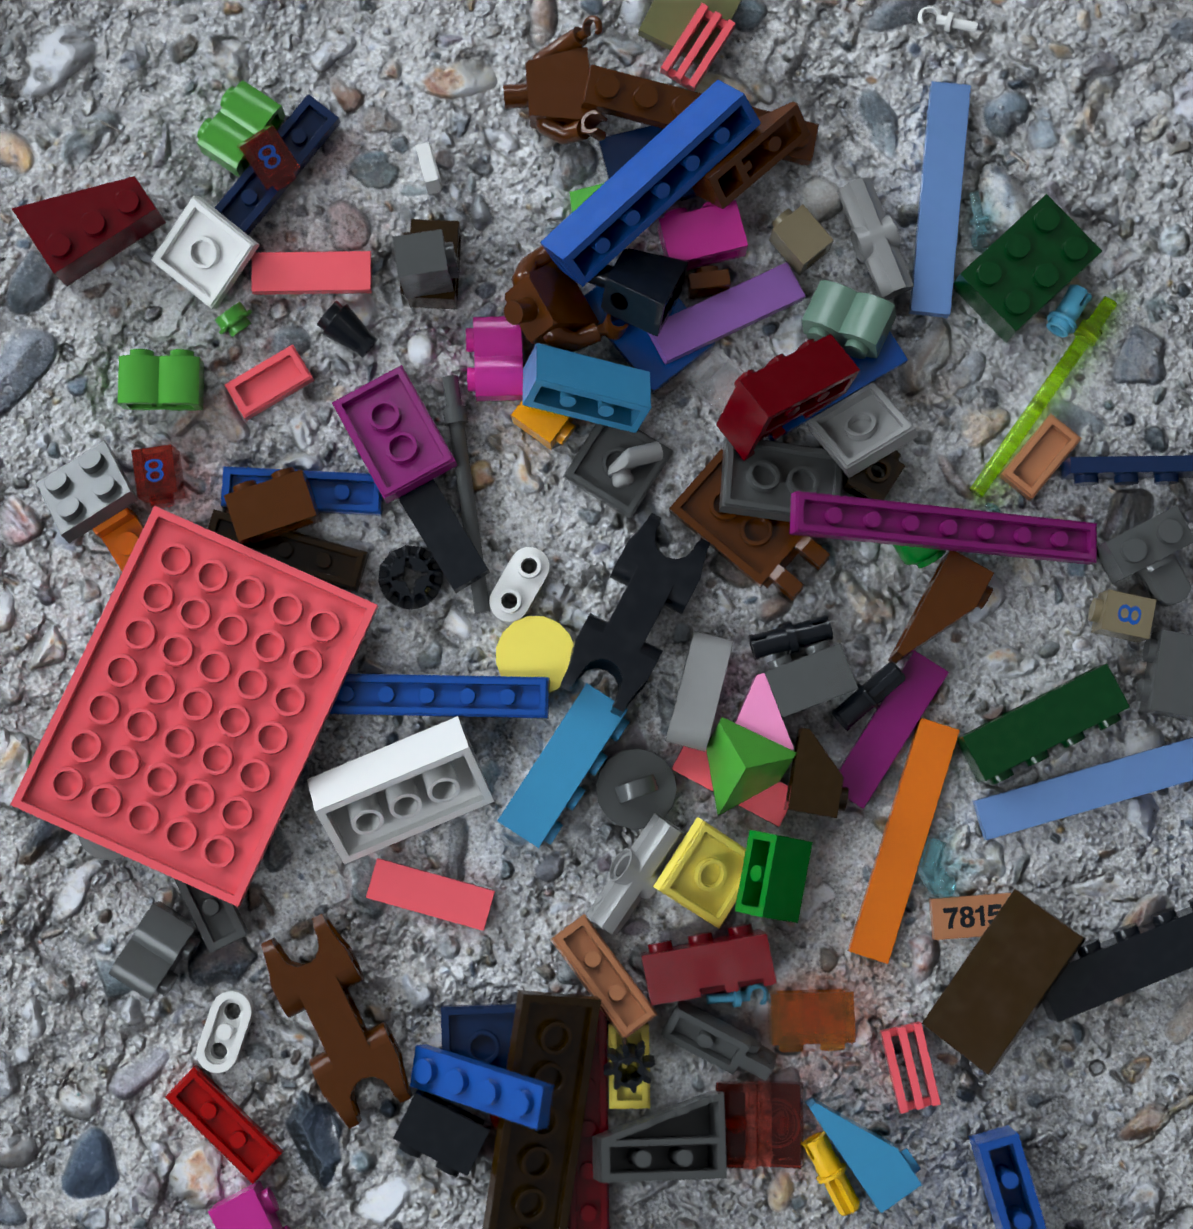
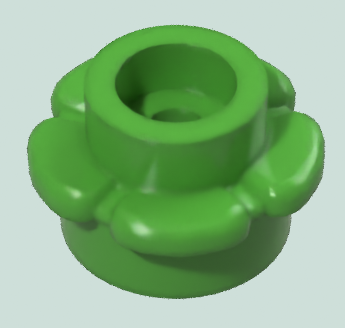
M241 302L226 310L215 319V322L221 328L219 333L222 335L229 332L234 337L252 324L247 318L252 314V310L247 311Z

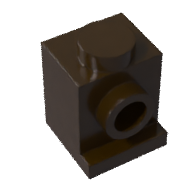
M895 450L847 480L842 490L853 497L884 500L906 466L899 461L901 454ZM878 465L884 469V477L877 478L873 476L871 467Z

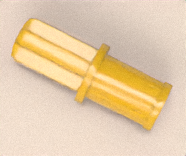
M825 1131L811 1135L802 1142V1145L818 1173L816 1178L818 1183H824L840 1215L847 1216L859 1209L860 1201L845 1174L847 1170L846 1164L841 1163L836 1156Z

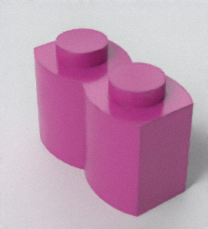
M505 316L473 317V328H466V351L474 352L475 367H467L468 392L475 391L476 401L523 400L522 329L520 325L510 324Z

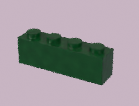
M1103 664L959 736L956 742L977 782L990 780L991 784L995 785L1014 775L1012 767L1024 761L1029 767L1050 757L1047 749L1059 743L1062 744L1063 748H1067L1086 738L1083 731L1097 724L1099 730H1102L1122 720L1119 713L1130 708L1108 664Z

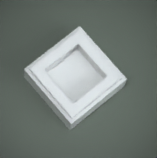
M429 142L415 145L428 195L442 192L441 189L443 187L432 145Z

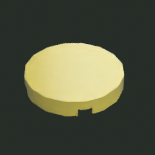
M527 616L514 621L502 632L496 646V665L501 676L549 677V693H552L561 687L560 685L568 669L574 644L570 634L559 622L545 616Z

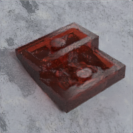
M716 1082V1091L724 1092L726 1168L757 1169L761 1166L801 1169L804 1166V1147L802 1145L804 1141L803 1082Z

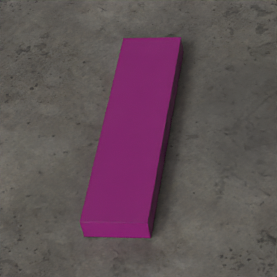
M917 651L911 653L901 669L906 677L905 681L880 702V708L875 710L838 769L844 777L843 786L849 788L848 800L861 809H864L949 673Z

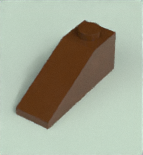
M792 101L758 117L761 124L692 186L695 195L724 209L807 139L811 134L798 103Z
M949 551L936 568L888 661L895 664L966 617L976 607L982 609L993 591V588L988 586L994 572L956 551Z

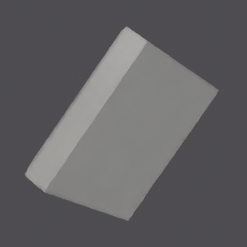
M874 381L806 421L812 435L849 478L918 437L915 426Z

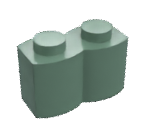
M820 280L802 318L803 333L807 335L808 339H814L815 341L831 334L850 356L858 359L866 357L877 358L896 319L895 304L872 294L856 292L840 283Z

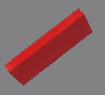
M197 1065L165 1096L252 1184L284 1152Z

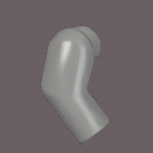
M655 441L627 448L609 466L608 477H612L613 486L624 488L631 485L634 481L631 470L640 465L661 461L663 459V450L660 443Z

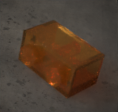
M849 988L768 991L769 1041L772 1045H779V1051H804V1044H820V1050L839 1051L845 1050V1043H856L854 992Z

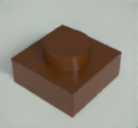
M715 265L695 269V273L688 275L687 289L689 300L712 297L730 289L729 269L719 270L718 266Z

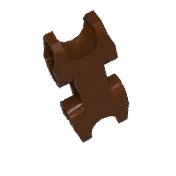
M324 912L312 918L319 949L316 957L311 962L301 964L292 961L275 938L262 943L261 947L266 960L271 987L283 1011L291 1018L306 1010L325 1052L309 1060L311 1070L323 1096L334 1107L347 1127L351 1129L362 1121L355 1096V1088L361 1079L375 1077L383 1080L400 1103L410 1099L413 1094L407 1079L402 1052L386 1022L367 1029L348 989L364 981L361 967L351 946L340 935Z

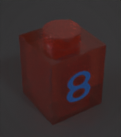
M269 124L237 145V148L264 188L268 189L274 186L276 191L296 179L293 172L299 169L300 166L273 125Z
M172 444L131 450L137 498L146 504L150 503L151 508L154 506L159 508L171 507L175 505L176 499L186 498L179 450Z

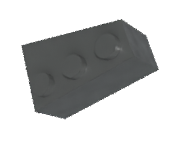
M711 1090L592 1136L593 1179L601 1183L727 1179L724 1092Z

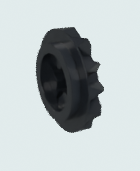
M404 545L401 548L390 551L380 564L378 583L381 591L389 602L399 608L418 609L424 607L436 598L441 589L443 581L442 570L431 552L423 547ZM406 561H409L415 572L428 574L415 580L413 594H411V589L408 588L406 582L393 581V578H399V575L405 574Z

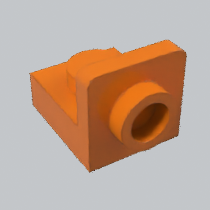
M125 508L93 528L96 536L103 540L119 568L123 571L144 526L134 511Z

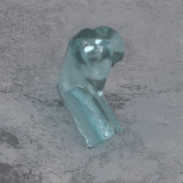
M927 837L917 869L918 875L929 893L938 898H948L955 893L957 885L955 879L949 877L941 865L946 842Z

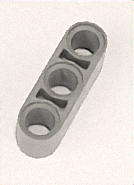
M698 631L693 632L666 735V742L703 752L706 751L731 655L732 640Z

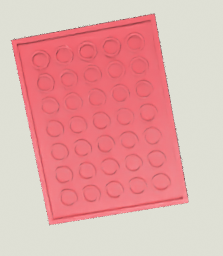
M154 506L10 805L240 907L379 606Z

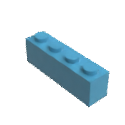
M586 683L497 821L537 848L541 846L543 841L551 845L563 827V824L557 821L565 807L573 811L586 791L580 787L581 782L588 772L595 776L608 757L601 751L610 738L617 742L630 721L623 718L628 709L624 711L621 717L611 713L614 700Z

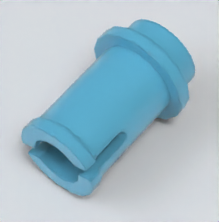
M1071 284L1068 287L1065 296L1056 310L1050 311L1047 315L1048 323L1046 326L1050 332L1065 338L1068 334L1076 331V321L1092 299V295L1088 294L1087 289L1076 284Z

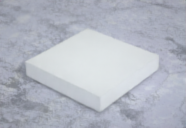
M193 196L151 261L211 309H217L260 244L200 196Z

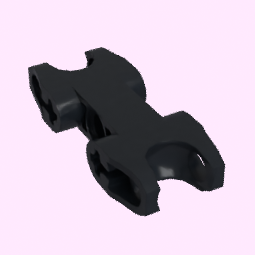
M653 513L650 514L642 527L628 540L611 573V579L627 587L610 620L607 622L591 613L589 614L575 639L568 669L560 685L571 691L587 671L601 669L609 672L615 678L618 686L617 696L612 705L611 713L619 717L622 716L628 705L645 687L663 650L646 642L663 606L680 614L684 612L701 578L704 560L711 544L700 538L686 557L679 559L665 557L658 551L654 541L656 530L662 518Z

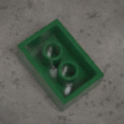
M1046 194L959 274L953 283V289L1006 343L1098 257L1102 250Z

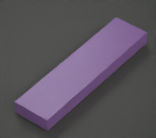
M786 262L669 316L658 337L650 333L648 334L664 364L667 365L803 301L806 295L789 264Z

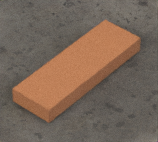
M585 914L551 938L554 946L589 994L601 999L600 1009L621 1038H628L658 1015Z

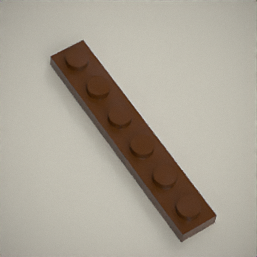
M591 64L588 70L581 108L596 110L600 113L664 129L702 93ZM752 107L757 117L770 112ZM805 121L811 135L782 160L808 166L812 162L819 124Z

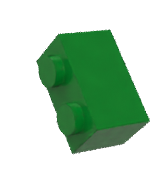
M749 830L735 911L762 918L798 923L813 842Z

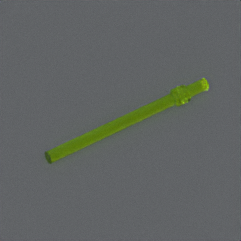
M1104 296L1089 319L1082 320L1074 332L1075 339L969 488L974 495L983 498L1088 346L1093 347L1103 333L1101 328L1117 307V303L1113 299Z

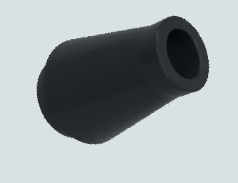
M337 300L328 308L317 323V326L323 330L322 335L356 352L362 358L365 357L378 340L369 332L348 304L343 306Z

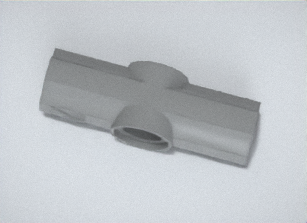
M861 177L839 188L837 194L851 226L850 237L858 259L862 263L865 262L878 296L890 300L911 290L914 285L899 250L901 242L897 227L893 219L889 215H885L871 178Z
M654 813L631 849H623L615 857L609 870L610 880L586 914L589 919L605 931L618 935L642 899H649L656 893L657 889L653 886L663 872V867L686 833L667 818Z

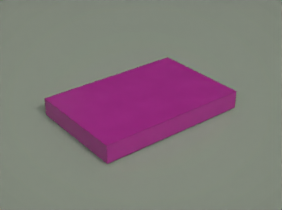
M402 365L332 402L387 504L458 466Z

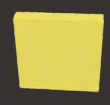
M697 817L653 887L720 929L737 901L746 848Z

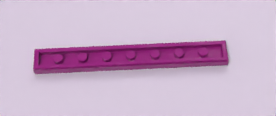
M803 491L791 493L790 534L1086 565L1097 563V523Z

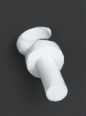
M934 6L924 7L918 14L920 25H924L922 19L924 14H934L937 17L936 24L944 26V31L950 32L952 28L976 32L978 28V22L954 18L955 12L950 11L947 16H944Z

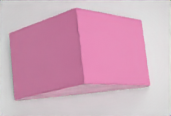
M765 673L756 675L751 682L734 723L793 750L794 747Z

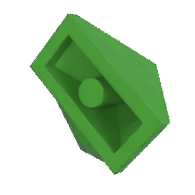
M721 717L706 748L717 815L725 813L780 782L793 761L796 752Z

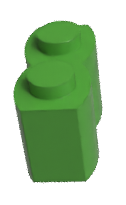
M244 80L236 87L232 86L227 89L220 102L222 107L220 112L213 119L207 118L197 133L199 138L197 144L201 152L238 177L242 175L256 158L259 150L270 141L285 119V113L280 104Z
M132 349L130 350V355L119 356L118 404L123 409L203 410L204 362L200 357L194 356L193 351L175 349L170 351L169 356H154V351Z

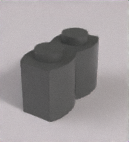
M161 901L153 903L116 959L109 975L148 1000L156 998L159 993L166 996L179 976L174 972L179 961L182 958L188 961L201 942L196 937L199 932L196 924Z

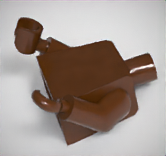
M595 15L588 16L584 20L582 28L575 27L536 53L532 60L525 62L527 83L503 85L505 109L529 107L530 127L537 129L540 134L561 145L586 140L590 136L598 141H602L606 137V132L596 128V126L600 122H606L608 118L596 110L581 108L589 70L588 47L583 46L587 44V38L591 35L590 28L593 22H595L596 35H600L603 29L601 19Z
M542 245L521 259L512 276L513 287L505 293L507 304L504 308V315L506 320L512 325L519 324L527 340L532 344H547L551 347L575 352L601 342L600 337L603 336L612 340H618L624 335L629 324L619 327L613 325L612 322L618 320V318L607 314L602 324L596 326L599 321L577 282L559 270Z

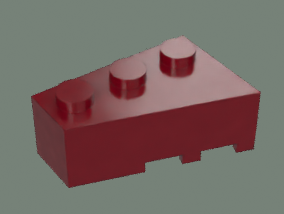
M135 176L11 208L52 272L66 286L72 284L166 223Z
M831 334L817 341L809 339L800 345L794 353L788 356L779 354L770 360L764 368L756 372L750 369L741 374L734 382L735 389L716 426L745 461L755 454L754 449L758 442L770 434L774 440H777L786 433L782 426L801 415L808 419L845 394L860 369Z
M752 923L729 927V935L713 938L712 932H703L687 936L689 942L687 944L673 946L671 940L648 944V952L640 954L651 1006L699 998L704 994L726 990V993L741 990L740 987L763 982L764 986L777 984L767 934L761 929L753 930Z

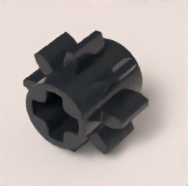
M623 1037L622 1044L616 1049L613 1047L607 1048V1057L613 1062L603 1065L604 1075L615 1076L613 1080L615 1090L623 1086L630 1088L632 1093H636L637 1086L642 1081L645 1083L652 1082L651 1073L645 1068L655 1066L654 1055L650 1054L644 1056L645 1042L643 1040L636 1045L628 1043L626 1037ZM632 1061L636 1062V1067L634 1065H630ZM622 1063L629 1066L624 1069L622 1068Z

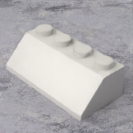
M458 716L307 779L315 813L344 865L494 802L472 745Z

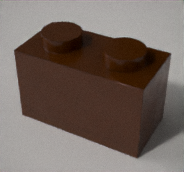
M294 467L284 468L272 473L271 480L259 484L256 483V480L245 481L233 486L234 492L224 495L238 541L241 544L249 546L322 521L308 477L302 469L295 471Z

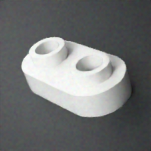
M535 547L522 548L515 552L506 566L489 599L491 611L500 621L513 623L524 618L534 603L550 572L548 558L541 550ZM526 560L536 562L537 569L534 573L527 574L523 572L522 564ZM509 594L517 598L516 606L511 609H507L502 605L503 597Z
M229 990L217 996L213 1001L197 1046V1059L205 1070L212 1073H222L230 1069L238 1061L254 1015L253 1002L246 993L239 990ZM230 1003H235L240 1007L238 1018H233L227 1013V1007ZM216 1043H222L226 1046L227 1054L225 1057H218L214 1053V1045Z

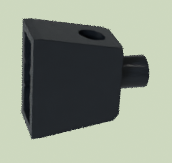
M627 248L622 251L614 266L607 264L588 283L604 288L601 304L604 312L658 337L681 296L688 262Z

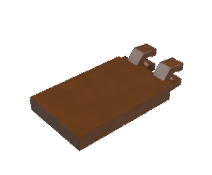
M721 449L672 504L669 512L700 538L710 542V546L758 587L765 586L768 589L773 584L780 592L793 601L803 590L804 584L786 570V567L799 554L807 563L819 571L829 560L830 554L812 539L813 537L790 534V522L719 512L723 450Z

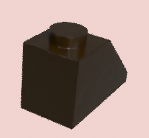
M800 728L797 731L794 748L796 754L792 761L784 810L837 818L838 811H845L849 788L843 786V775L812 731L807 728Z

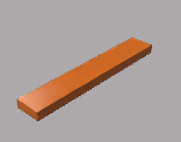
M924 718L919 719L847 951L889 964L960 730Z

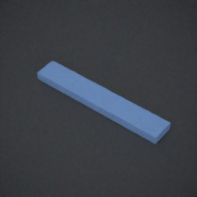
M932 81L929 87L912 273L914 286L911 289L909 314L948 318L951 314L971 85Z
M1193 737L974 800L972 802L984 840L993 839L1192 781Z

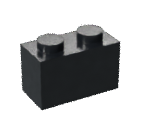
M417 1089L393 1139L400 1142L398 1147L403 1152L416 1158H421L422 1154L436 1160L435 1166L451 1176L458 1177L459 1173L468 1176L491 1129L492 1123L434 1094Z

